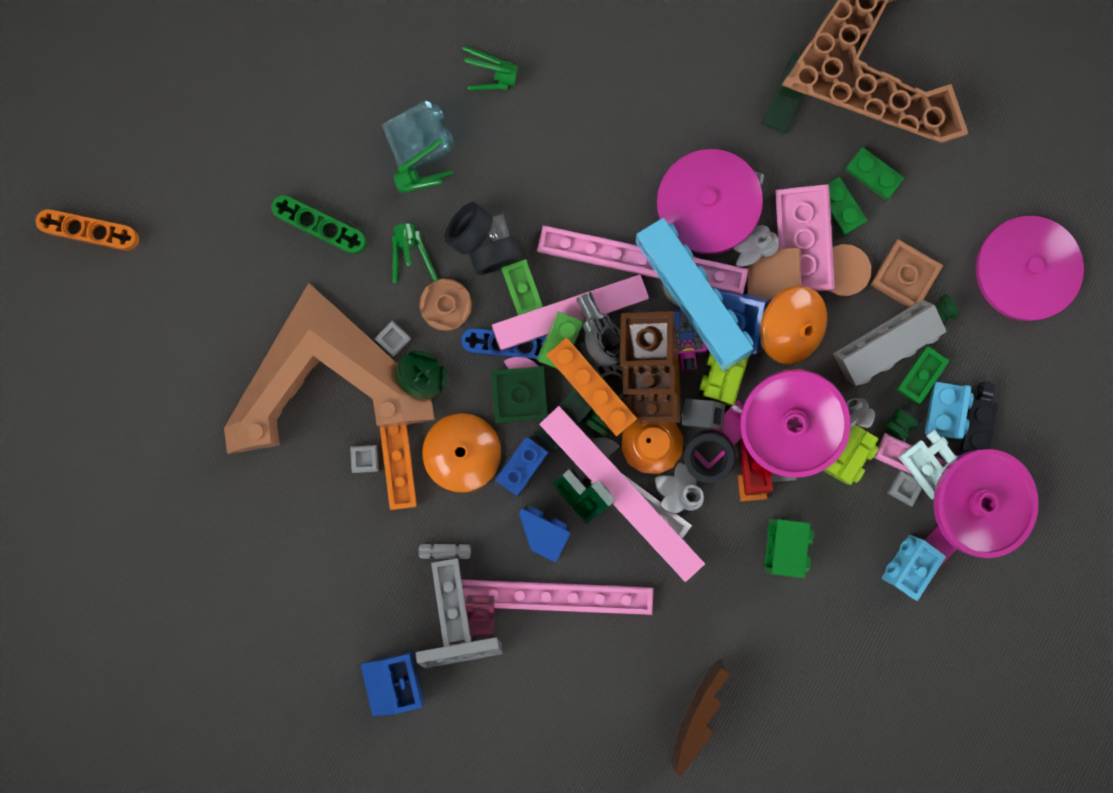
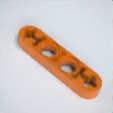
M50 209L41 211L36 217L38 229L49 235L124 251L133 250L139 243L138 233L126 225ZM51 218L60 222L61 227L52 224L48 227L44 223L45 220H50ZM73 221L81 223V230L77 234L69 232V225ZM104 226L107 234L103 239L97 240L94 237V231L97 227ZM114 233L125 236L127 233V235L131 236V240L126 241L124 244L120 239L113 238Z

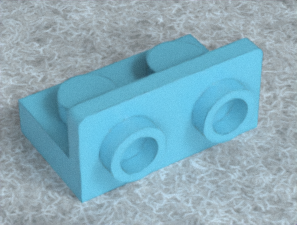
M941 382L934 383L931 390L924 434H928L935 429L940 437L944 436V438L955 440L963 439L969 429V419L966 418L974 398L973 393H971V386H958Z
M909 535L900 545V550L892 562L887 565L882 579L898 588L910 598L918 601L946 556L923 539Z

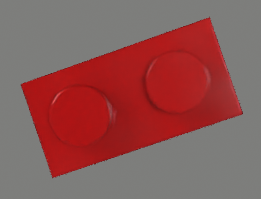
M740 441L738 447L745 495L771 493L773 491L771 472L758 464L748 452L744 441Z

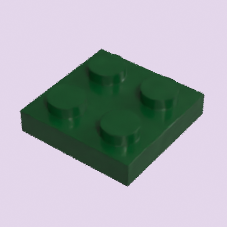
M544 366L491 370L495 423L544 420L548 416Z

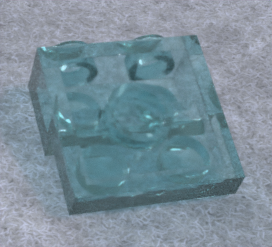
M423 101L382 124L398 166L408 162L439 138L443 139V143L409 168L410 170L425 162H433L453 151L450 144L454 140L449 130L443 128L441 120L444 119V115L438 105L434 106L433 103Z

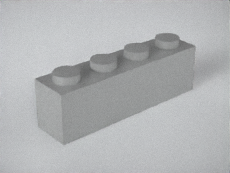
M921 300L836 351L833 355L845 379L855 386L863 385L869 382L872 376L877 373L891 369L894 363L902 358L914 355L917 349L922 346L936 342L939 336L947 331L935 305Z

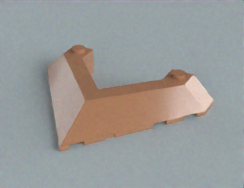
M838 0L790 74L782 83L784 87L940 143L968 135L952 84L925 92L902 83L900 79L888 73L879 72L858 59L886 4L897 0Z
M308 283L224 427L227 454L280 446L277 419L283 412L282 409L290 398L294 397L305 382L304 379L312 368L316 367L319 361L373 399L376 424L381 428L435 420L432 398L420 399L402 389L395 375L397 362L316 288Z

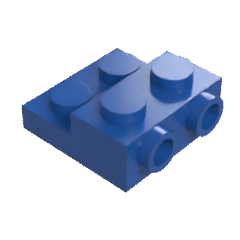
M718 290L723 297L722 303L727 310L731 309L738 319L737 325L742 332L746 331L753 341L752 354L761 352L763 346L760 338V326L763 314L771 299L749 294L738 295Z

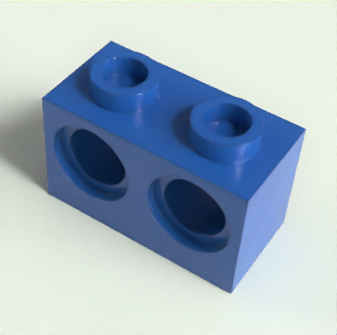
M526 437L495 481L516 496H519L548 455V452Z

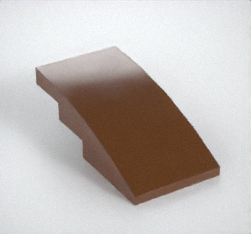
M674 312L621 313L620 367L623 368V395L626 396V406L637 417V420L633 423H680L679 360Z
M717 662L713 664L699 685L687 709L677 737L672 765L676 774L680 777L714 734L708 722L722 705V702L715 694L730 676L729 672Z

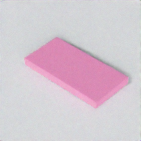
M829 185L775 190L779 249H801L802 286L811 288L816 292L835 290Z

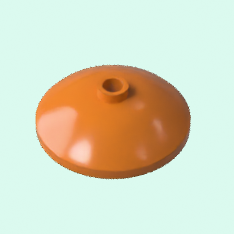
M792 286L784 289L771 300L763 314L760 326L761 343L770 358L782 364H796L808 358L817 349L824 337L827 326V310L822 297L811 288Z
M465 413L446 416L434 424L425 437L422 449L423 463L429 476L439 486L454 492H470L486 485L496 474L502 454L501 444L494 429L478 416ZM463 447L466 453L463 457L456 455L457 448Z

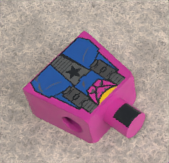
M682 310L673 311L681 370L697 369L696 354L705 353L707 347Z

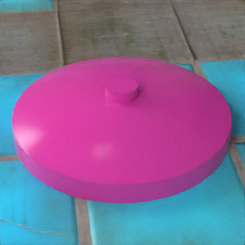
M718 149L695 151L676 161L664 175L657 194L659 218H664L668 224L672 223L679 234L677 238L681 244H686L691 252L699 254H719L735 248L752 234L762 212L763 198L761 185L753 169L740 157Z
M1039 216L1013 218L996 227L983 241L976 259V278L985 299L1001 314L1021 321L1042 320L1064 310L1078 294L1084 275L1083 257L1072 235L1058 223Z
M785 370L768 376L750 392L742 409L741 434L748 452L763 468L780 476L806 477L825 470L842 454L850 435V414L844 397L829 380L810 371Z
M973 450L955 458L942 472L934 492V514L940 531L956 549L976 557H1000L1017 549L1030 535L1038 514V493L1031 474L1015 457L999 450Z

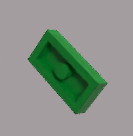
M863 147L845 169L885 200L891 197L904 179L903 176Z
M840 177L828 183L831 218L842 235L845 236L868 220Z
M926 346L896 390L917 405L921 404L949 363V360L929 346Z

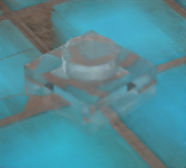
M503 214L494 216L489 231L492 241L510 237Z

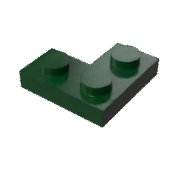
M570 469L552 483L586 524L616 501L608 488L603 486L599 480L586 489L580 478L573 474Z

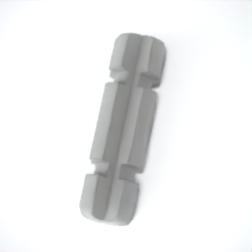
M421 544L419 546V557L421 559H430L431 557H434V559H456V557H459V559H469L471 557V546L469 544H459V546H456V544H434V546H431V544Z

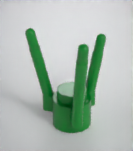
M467 46L462 47L463 51L494 63L491 64L471 58L464 59L466 63L494 70V80L499 81V83L469 85L468 90H507L508 85H515L518 65H513L512 62L500 60Z
M439 138L408 162L397 166L399 172L394 174V181L400 193L442 184L441 178L453 175L454 172L450 170L419 178L415 169H409L442 144L443 139Z
M411 223L395 226L393 228L395 236L392 237V282L396 284L398 280L399 248L403 249L406 265L410 266L409 248L414 247L415 242L434 282H436L438 277L422 243L420 232H415L414 224Z

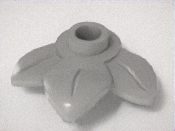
M756 226L752 234L744 242L733 248V250L741 253L736 266L751 265L757 262L761 256L769 257L775 254L779 249L778 236L774 232H770L767 226Z
M852 398L847 401L846 404L850 414V428L855 424L866 428L871 427L875 418V412L869 408L867 401L863 398Z
M677 464L674 476H658L655 478L657 491L665 497L660 504V507L669 513H679L684 509L693 511L703 504L704 496L702 490L697 486V479L688 472L684 464ZM687 494L693 497V502L686 498Z

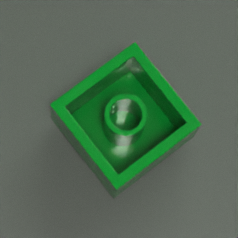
M769 519L764 565L765 572L774 575L805 578V572L809 573L811 566V557L807 556L808 545H812L814 530L810 529L811 523Z

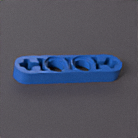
M469 329L462 335L461 342L466 351L474 354L522 357L537 360L538 355H535L537 340H542L541 346H543L546 336L531 340L533 350L527 354L521 353L518 345L502 351L495 350L492 347V341L496 338L493 330ZM472 334H476L477 339L485 340L484 335H490L488 338V350H483L485 345L479 343L475 345V348H471L470 343L466 342L467 338L470 339Z

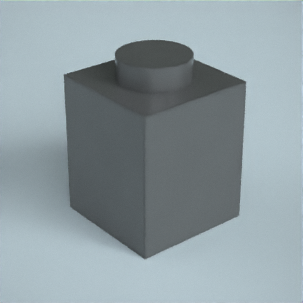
M685 398V404L681 410L682 425L722 431L726 405L715 401Z

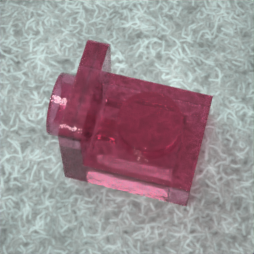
M467 595L466 605L470 635L474 637H493L495 625L494 596Z

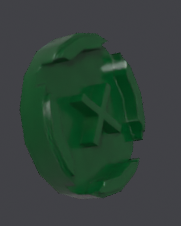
M411 351L407 355H403L395 368L396 380L401 388L408 394L420 399L437 397L446 387L448 377L444 366L441 367L437 363L438 359L423 351Z

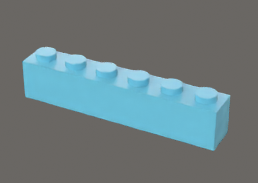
M662 218L637 233L636 244L724 372L751 355L753 341L746 331L742 332L738 327V319L731 309L727 310L722 303L723 297L718 289L715 287L712 289L709 285L705 270L701 266H696L692 260L694 257L690 248L686 244H681L677 238L679 234L672 223L668 224Z

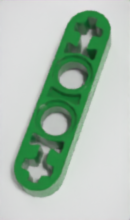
M285 195L278 196L272 202V212L281 221L349 254L357 255L365 250L367 245L366 238L359 230ZM288 202L287 206L296 212L294 221H292L294 216L291 213L284 211L281 214V210L278 208L280 204L285 205ZM305 213H312L314 215V223L310 226H303L301 224V217ZM329 224H335L338 227L336 236L332 238L324 235V228ZM343 233L351 239L358 236L360 245H354L353 248H350L351 244L348 241L341 240Z

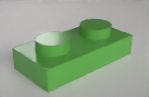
M526 259L501 268L518 316L543 307Z
M557 311L537 360L557 368L546 355L566 337L574 345L583 321Z

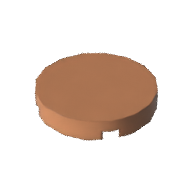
M841 244L833 247L835 290L828 292L841 297H849L859 293L867 286L871 278V264L868 256L860 248L853 245Z
M440 279L424 289L420 297L419 307L422 317L429 326L439 331H452L460 328L467 322L472 310V301L469 292L461 283L453 279Z

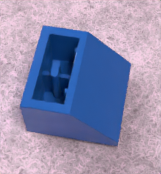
M529 506L527 510L521 508L519 515L531 550L556 562L570 535V531L566 529L568 524L556 518H553L552 522L542 518L544 512L532 506Z
M413 650L360 663L372 716L398 714L422 708L425 704Z

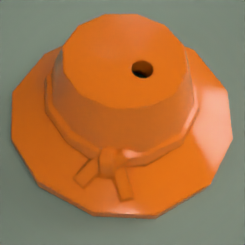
M632 423L622 433L621 450L627 463L638 471L661 474L673 468L682 455L684 437L676 423Z

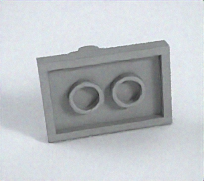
M458 558L431 563L444 647L416 652L417 664L423 668H430L503 654L502 644L497 637L471 642ZM465 641L462 643L451 644L450 646V643Z

